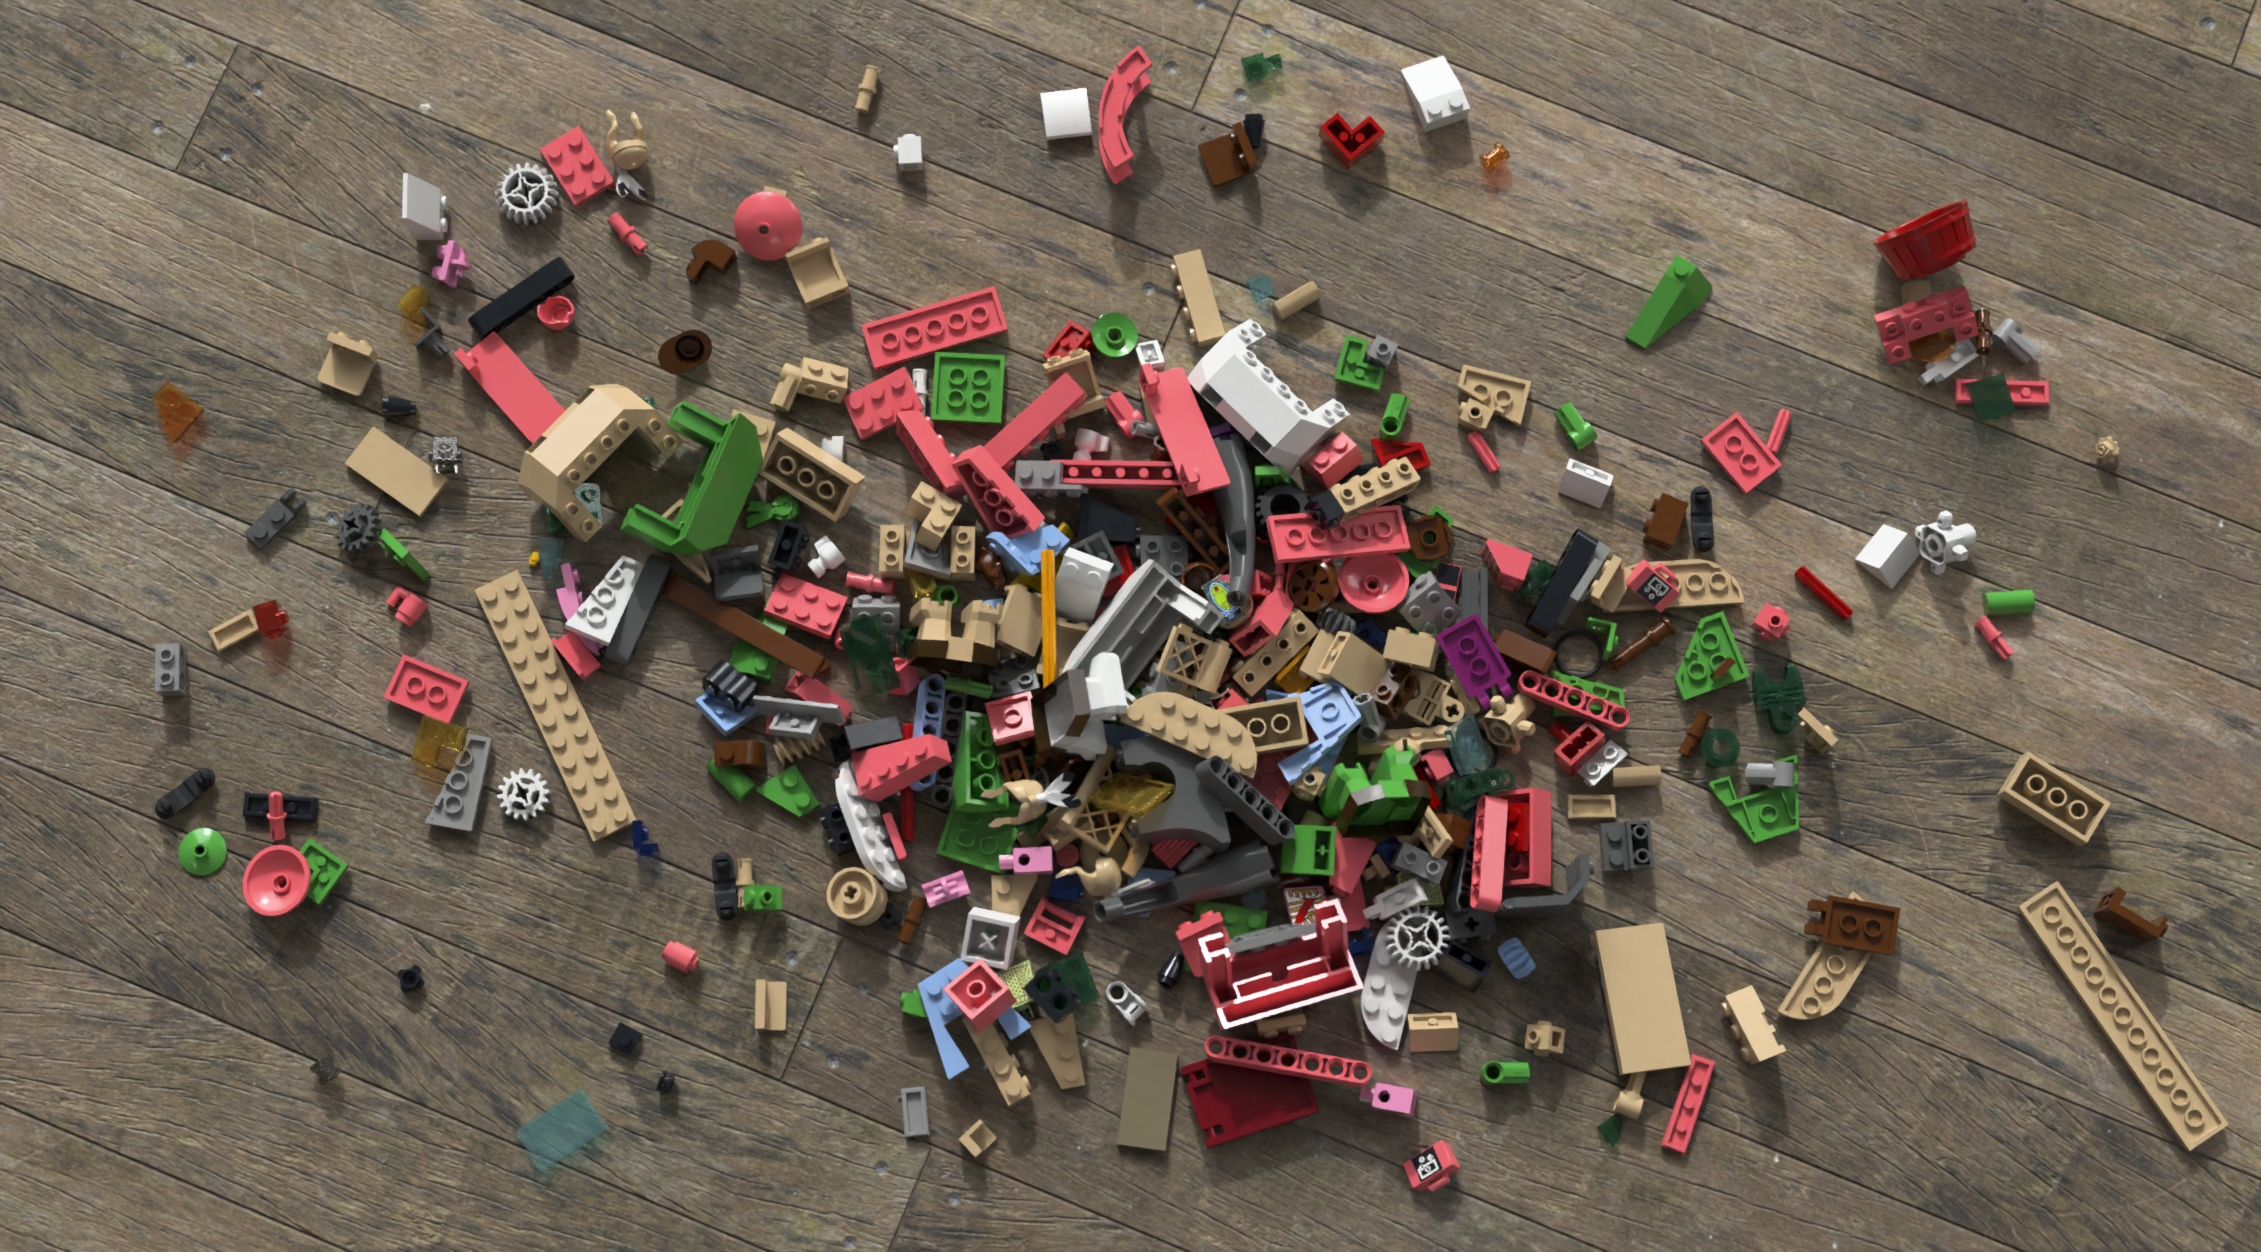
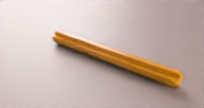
M1043 550L1041 552L1043 689L1057 678L1055 556L1053 550Z

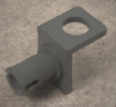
M420 307V312L434 327L414 345L418 350L423 345H427L441 360L445 356L439 348L446 355L451 349L437 336L441 330L440 325L423 307Z

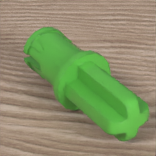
M948 675L945 681V690L965 693V696L974 695L989 699L993 693L992 685L972 681V678L967 680Z

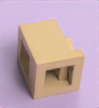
M1469 398L1467 403L1462 401L1456 413L1460 416L1458 423L1473 431L1478 430L1483 435L1495 408H1489ZM1473 410L1479 413V415L1473 416L1471 414V411Z

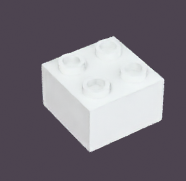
M974 907L968 913L960 960L975 963L981 958L988 966L1007 970L1013 963L1021 917Z

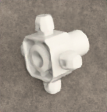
M1948 511L1940 512L1936 523L1920 525L1915 528V535L1920 539V553L1922 557L1931 561V572L1936 575L1942 574L1945 571L1947 563L1967 560L1969 552L1966 548L1973 546L1977 540L1976 531L1970 524L1952 525L1953 516Z

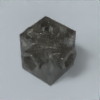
M434 436L433 450L428 452L429 464H433L434 473H458V464H463V450H459L458 437Z

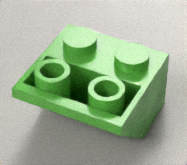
M1294 825L1295 835L1293 838L1282 843L1280 873L1324 877L1333 876L1336 827Z

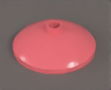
M763 191L752 194L740 204L735 213L734 232L737 241L748 254L755 258L767 261L784 258L791 248L799 244L802 236L803 223L797 207L787 197L779 193ZM761 226H766L768 233H764L761 230Z
M1394 553L1347 557L1339 570V590L1343 598L1353 608L1364 613L1380 614L1396 608L1403 601L1408 591L1409 575L1407 568ZM1370 584L1375 585L1376 588H1375V589H1370V588L1368 587V585H1370Z
M286 845L271 846L259 852L248 864L243 877V893L249 906L256 912L269 917L282 916L296 909L305 899L310 887L311 870L309 863L301 852ZM287 881L286 886L283 888V883Z

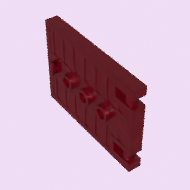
M1288 1032L1275 1038L1256 1042L1298 1050L1294 1035H1290ZM1238 1048L1233 1052L1236 1058H1243L1247 1054L1242 1048ZM1265 1052L1257 1056V1059L1262 1063L1268 1062L1271 1058ZM1284 1057L1281 1063L1286 1067H1290L1295 1061L1291 1057ZM1208 1058L1180 1067L1183 1078L1187 1077L1189 1081L1186 1087L1201 1132H1206L1207 1139H1204L1207 1150L1318 1114L1320 1111L1309 1079L1216 1063ZM1203 1072L1205 1078L1198 1080L1196 1073ZM1221 1126L1223 1134L1217 1135L1215 1128Z

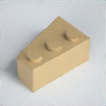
M1752 985L1721 998L1723 1002L1721 1003L1722 1011L1726 1017L1729 1016L1733 1024L1730 1028L1734 1038L1740 1040L1743 1047L1740 1048L1745 1062L1749 1061L1751 1066L1786 1051L1783 1044L1778 1046L1773 1033H1776L1773 1024L1769 1026L1764 1014L1766 1011Z

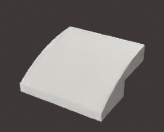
M1086 88L1041 94L1047 140L1092 135Z

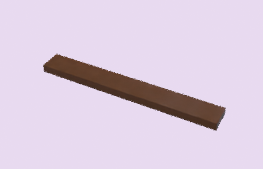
M673 574L661 592L664 597L813 680L827 661L823 656L724 601H717L715 596Z

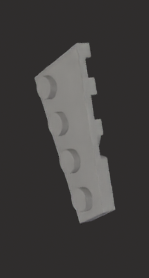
M913 518L903 567L948 580L950 568H948L947 534L934 552L915 541L923 523Z

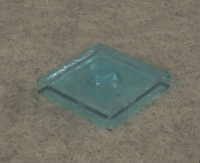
M1474 714L1466 715L1444 731L1460 776L1467 775L1489 758Z

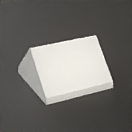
M1883 524L1856 557L1855 561L1890 589H1893L1921 553L1908 533Z

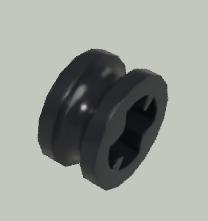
M663 1070L657 1084V1090L661 1091L663 1089L666 1094H669L676 1074L673 1072L668 1074L667 1070Z

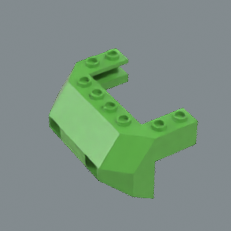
M683 400L675 406L668 425L674 431L705 446L707 450L675 522H672L636 504L633 509L630 508L620 530L661 551L694 556L727 544L762 465L763 456L757 427L744 415L738 413L724 422Z

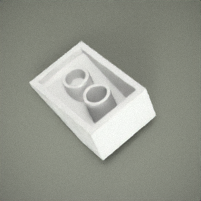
M1444 56L1401 70L1424 132L1468 118L1470 106L1460 83Z
M403 173L402 219L415 240H444V232H447L448 228L447 219L444 218V210H448L447 196H444L440 188L411 174Z
M1069 547L1064 554L1055 581L1056 615L1075 623L1078 621L1086 622L1092 626L1114 564Z

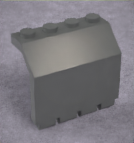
M1581 854L1565 868L1568 891L1565 895L1506 899L1500 905L1499 910L1494 913L1495 918L1505 920L1556 916L1591 879L1590 875H1594L1593 861L1589 860L1588 854Z

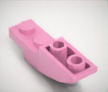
M571 563L561 565L565 588L556 589L559 603L567 621L572 618L577 609L585 602L582 591L578 592L577 583H580L578 569H574ZM575 633L588 650L596 657L601 656L600 649L604 648L603 644Z

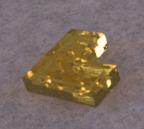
M422 715L411 762L436 768L441 746L459 752L463 751L469 728L428 715Z

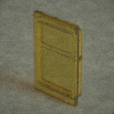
M1116 772L1087 798V801L1093 803L1099 809L1143 818L1168 797L1175 787L1173 784Z

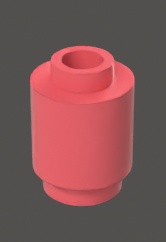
M672 941L666 945L661 957L666 960V964L684 973H688L689 970L694 971L699 962L697 951L679 942L674 943Z

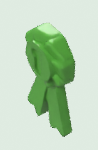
M790 494L779 495L772 504L749 500V507L746 511L757 514L747 516L745 520L748 522V529L773 518L782 523L783 519L793 522L800 513V503Z

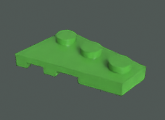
M1550 670V678L1625 708L1624 689L1598 682H1590L1576 676H1568ZM1551 687V695L1556 697L1557 692ZM1575 696L1568 697L1567 700L1570 705H1579V700ZM1590 706V711L1592 714H1601V709L1599 706ZM1553 707V718L1577 717Z

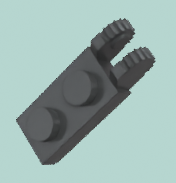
M294 488L288 489L281 496L280 500H277L244 532L262 550L306 506L307 500L302 497L291 506L290 510L286 507L297 493Z

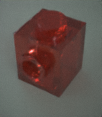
M272 600L253 606L258 629L262 636L268 637V639H275L282 636L283 632L288 631L286 624L289 623V617L286 610H282L281 604L278 601Z

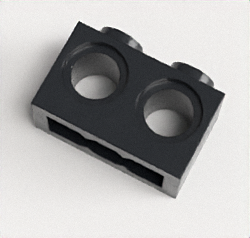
M1042 968L1023 989L1056 1024H1061L1081 1004L1077 999L1079 994L1071 986L1066 987L1060 981L1062 976L1055 969ZM1045 978L1051 984L1047 992H1043L1040 987L1041 981ZM1060 996H1064L1067 999V1006L1063 1010L1057 1006V1000Z

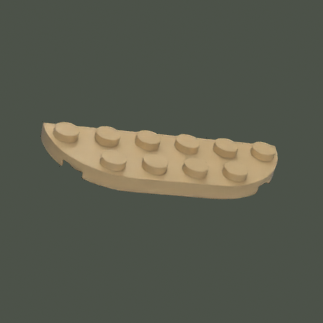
M1701 559L1648 562L1653 567L1662 563L1675 574V579L1672 583L1678 588L1680 594L1666 609L1739 605L1744 603L1743 593L1736 579L1716 563ZM1638 564L1631 565L1627 568L1633 570ZM1660 569L1659 572L1668 578L1669 576ZM1628 588L1615 612L1656 609L1635 591ZM1602 609V613H1607V612H1608V611Z
M1156 692L1136 700L1126 709L1125 714L1120 719L1121 723L1204 759L1215 755L1220 756L1239 774L1252 780L1254 778L1257 766V753L1254 741L1247 729L1239 721L1227 714L1177 693Z
M1854 891L1848 896V899L1864 901ZM1819 943L1778 1008L1777 1013L1796 1020H1810L1828 1014L1845 998L1872 953Z

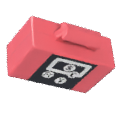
M1643 559L1632 570L1633 572L1626 580L1629 588L1660 613L1680 594L1678 588L1672 583L1675 579V574L1662 563L1653 567ZM1660 569H1661L1665 574H1667L1669 577L1666 578L1665 576H1663V575L1659 572Z
M1443 1140L1403 1163L1412 1188L1420 1192L1428 1188L1432 1192L1449 1183V1176L1460 1169L1451 1145Z

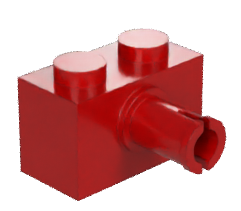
M1589 720L1573 734L1560 721L1555 722L1557 726L1553 724L1549 729V733L1562 743L1554 750V762L1570 777L1575 775L1605 745V735Z

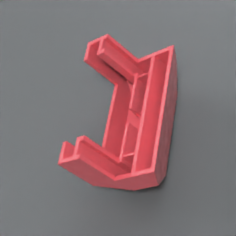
M1338 899L1324 901L1315 905L1316 933L1300 936L1297 939L1290 940L1285 945H1272L1262 951L1248 952L1230 957L1228 948L1224 949L1222 933L1209 934L1198 939L1200 967L1220 1030L1364 988L1348 950L1347 920Z

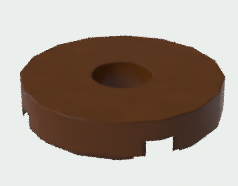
M1422 515L1414 519L1407 527L1411 547L1409 553L1418 560L1424 562L1436 561L1444 557L1451 547L1452 532L1448 524L1435 515ZM1425 532L1433 534V544L1429 545L1423 541V534Z

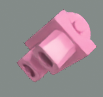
M448 240L447 245L438 246L437 257L443 260L442 267L435 266L433 268L431 276L450 288H456L459 277H462L463 270H471V264L466 262V249L451 240Z
M963 870L922 885L930 908L971 894Z

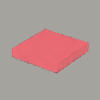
M1031 691L984 703L995 746L1035 736L1030 702L1032 698Z

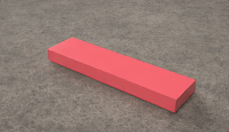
M1955 379L1954 403L2048 406L2049 382Z
M1691 1054V1065L1686 1068L1661 1143L1662 1147L1683 1155L1686 1153L1715 1062Z

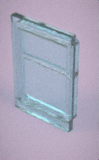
M581 1088L517 1129L516 1132L533 1158L534 1163L543 1172L601 1135L608 1127L585 1090Z

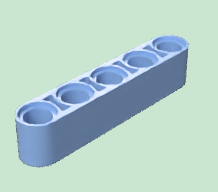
M931 674L919 684L913 738L923 736L924 727L929 729L931 735L940 738L945 699V679L939 674ZM929 682L935 684L936 691H932L929 688ZM926 705H930L933 708V714L927 712ZM936 771L925 777V784L918 780L909 786L915 791H922L928 788L935 781Z

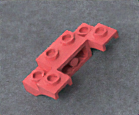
M1964 285L1940 294L1929 295L1925 299L1916 302H1907L1901 307L1874 315L1876 327L1889 365L1912 357L1908 344L1909 341L1948 328H1952L1956 342L1979 335L1975 315L1972 312L1968 292Z

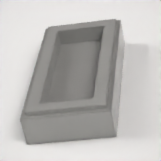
M925 1086L901 1089L905 1138L930 1136Z

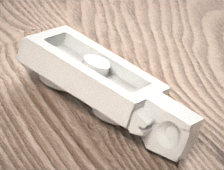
M1969 338L1956 342L1928 362L1925 366L1927 371L1918 378L1922 386H1925L1933 379L1937 383L1945 380L1979 356L1976 353V347Z
M1415 877L1375 896L1376 899L1373 900L1374 905L1364 909L1363 913L1366 919L1373 920L1379 917L1380 920H1384L1397 915L1398 912H1404L1408 908L1410 909L1427 901L1428 899L1420 878Z

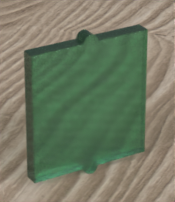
M2004 373L1992 377L1984 376L1980 380L1966 384L1978 422L1992 418L1998 420L2000 416L2016 412Z

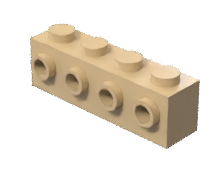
M1407 457L1399 460L1396 458L1392 459L1381 468L1374 467L1361 477L1356 475L1343 485L1336 484L1332 486L1329 490H1331L1345 513L1339 520V523L1341 524L1414 491L1421 478Z
M1295 608L1290 612L1278 635L1245 656L1242 660L1238 659L1230 667L1231 671L1228 675L1247 695L1252 697L1319 630L1300 610Z
M966 1018L962 1019L1008 1106L1011 1107L1030 1096L1028 1090L1032 1087L1025 1075L1021 1077L1017 1071V1068L1021 1066L1015 1055L1009 1056L1005 1048L1009 1045L1003 1033L998 1034L994 1028V1025L997 1024L996 1020L978 1033Z

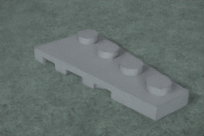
M472 734L467 735L455 760V764L445 780V785L440 795L437 796L430 815L426 818L425 824L467 832L474 831L493 743L492 738Z

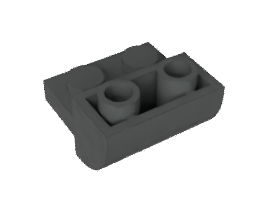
M1650 820L1601 823L1598 825L1602 872L1623 871V873L1654 868Z

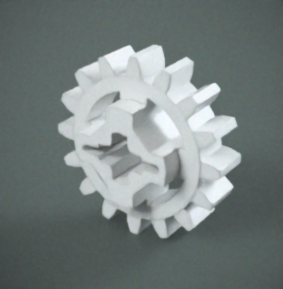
M520 768L518 775L511 771L512 778L504 777L505 786L500 785L498 787L503 791V794L497 795V798L504 800L500 807L502 809L508 808L506 814L510 816L514 813V819L519 820L522 815L524 820L528 821L531 814L538 818L537 811L545 812L546 810L542 805L550 803L545 796L551 794V791L544 789L548 782L546 780L541 781L543 776L540 773L534 777L532 769L526 774L524 769ZM527 779L535 783H531L528 785L523 783L522 780ZM514 785L513 792L509 795V791L511 787ZM520 787L528 792L526 794L528 802L521 797L522 790ZM539 794V799H538L537 803L535 804V803H534L535 798H536V796ZM523 805L526 807V810H519L513 806Z

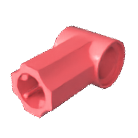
M1121 391L1113 393L1105 400L1106 407L1116 419L1122 434L1128 440L1135 436L1131 434L1133 421L1146 422L1140 412L1133 409Z

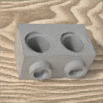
M180 643L155 644V692L161 696H186L187 649Z
M1403 842L1398 845L1389 867L1413 878H1420L1422 882L1435 886L1439 884L1448 861L1432 857L1430 853Z

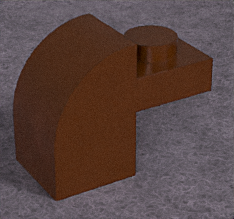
M718 240L699 242L691 249L693 257L696 259H692L687 265V278L690 282L697 285L708 267L725 276L737 258L735 250Z
M752 740L715 742L714 766L740 767L741 770H765V745L762 742Z

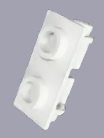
M1610 739L1577 773L1585 778L1584 782L1589 787L1592 785L1596 786L1628 753Z

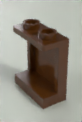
M2119 887L2104 893L2093 913L2143 943L2163 937L2169 927L2166 924L2169 917L2166 915L2149 922L2120 905L2127 892Z

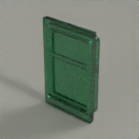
M880 613L840 624V637L856 691L860 693V697L901 687Z

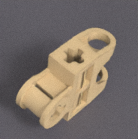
M1413 669L1420 682L1418 687L1419 696L1409 700L1401 714L1422 727H1430L1433 720L1444 725L1457 726L1463 718L1464 706L1460 701L1447 695L1451 684L1430 673ZM1437 687H1439V689H1438V691L1436 692L1434 698L1432 699V696H1433L1435 690L1437 689ZM1427 706H1429V708H1428L1426 714H1425L1424 717L1422 718V715H1423V713L1425 712ZM1451 709L1456 710L1455 715L1452 717L1448 716V711Z

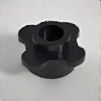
M1059 440L1043 443L1040 446V450L1044 455L1043 461L1065 460L1066 457L1062 452L1063 443Z
M887 902L885 911L876 921H880L885 931H890L892 926L902 921L903 915L894 909L893 903ZM887 914L891 916L889 919L886 918Z
M415 965L411 969H401L398 972L403 992L408 993L411 989H421L424 987L425 982L421 979V968Z

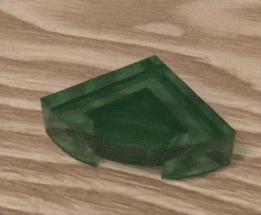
M1617 1113L1596 1127L1611 1147L1618 1142L1621 1134V1120Z

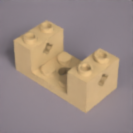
M904 525L880 526L879 573L881 579L975 581L977 539L975 527L952 526L951 533H947L948 568H950V577L947 580L903 567L910 532L905 531Z

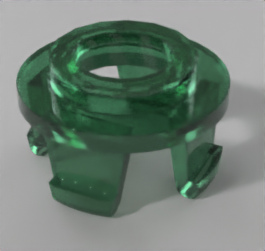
M1718 728L1709 731L1703 737L1699 749H1701L1702 756L1706 761L1705 764L1717 769L1718 767L1730 766L1737 760L1740 754V743L1734 733L1727 729ZM1721 738L1730 744V751L1723 756L1716 754L1713 750V743Z

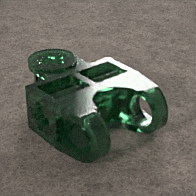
M1793 662L1785 663V676H1783V682L1778 684L1769 681L1767 676L1763 674L1761 667L1753 668L1752 697L1756 714L1768 713L1771 730L1777 735L1788 734L1798 722L1796 708H1802L1806 704L1803 683ZM1781 717L1784 721H1788L1786 725L1784 724V722L1779 721Z
M1490 768L1442 785V790L1446 791L1449 801L1448 809L1458 808L1473 801H1478L1482 795L1492 797L1514 788L1516 776L1511 770ZM1507 773L1511 777V782L1507 787H1504L1507 782Z

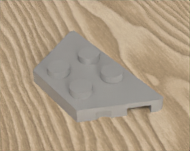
M1301 923L1284 924L1234 937L1229 941V944L1224 946L1225 949L1228 948L1230 954L1244 950H1251L1252 952L1262 951L1266 949L1265 945L1274 944L1275 946L1288 944V939L1316 933L1315 923L1301 925Z

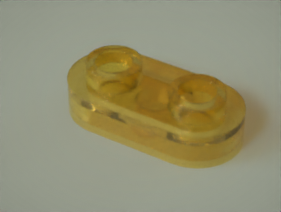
M906 568V576L912 594L919 599L932 598L936 588L933 575Z

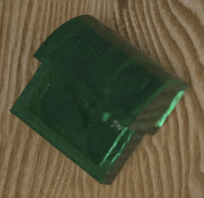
M1083 953L1042 967L1049 970L1053 968L1062 976L1060 981L1066 987L1071 986L1079 994L1077 998L1081 1002L1079 1006L1101 998ZM1040 968L1039 970L1035 971V972H1034L1035 975H1036L1042 968ZM1047 978L1043 979L1040 983L1041 990L1047 992L1050 989V981ZM1060 996L1057 1000V1006L1061 1010L1067 1006V999L1064 996Z

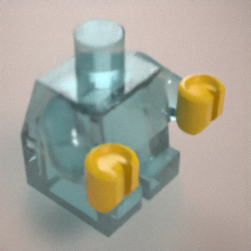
M539 537L537 547L540 548V552L532 553L529 558V565L537 566L538 563L539 568L543 569V577L552 578V572L556 570L562 555L563 539Z

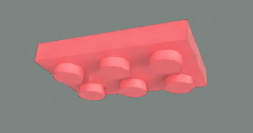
M579 126L540 148L542 155L575 207L615 185L611 175Z
M905 367L843 397L862 440L895 425L896 414L900 411L925 410Z
M1738 412L1700 441L1744 495L1782 466Z
M781 573L764 609V615L830 640L848 597Z
M403 654L383 698L451 725L470 682Z

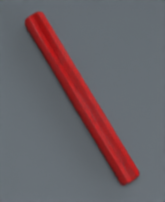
M901 724L903 738L900 741L913 738V724ZM910 786L900 790V838L902 841H913L915 839L914 790Z

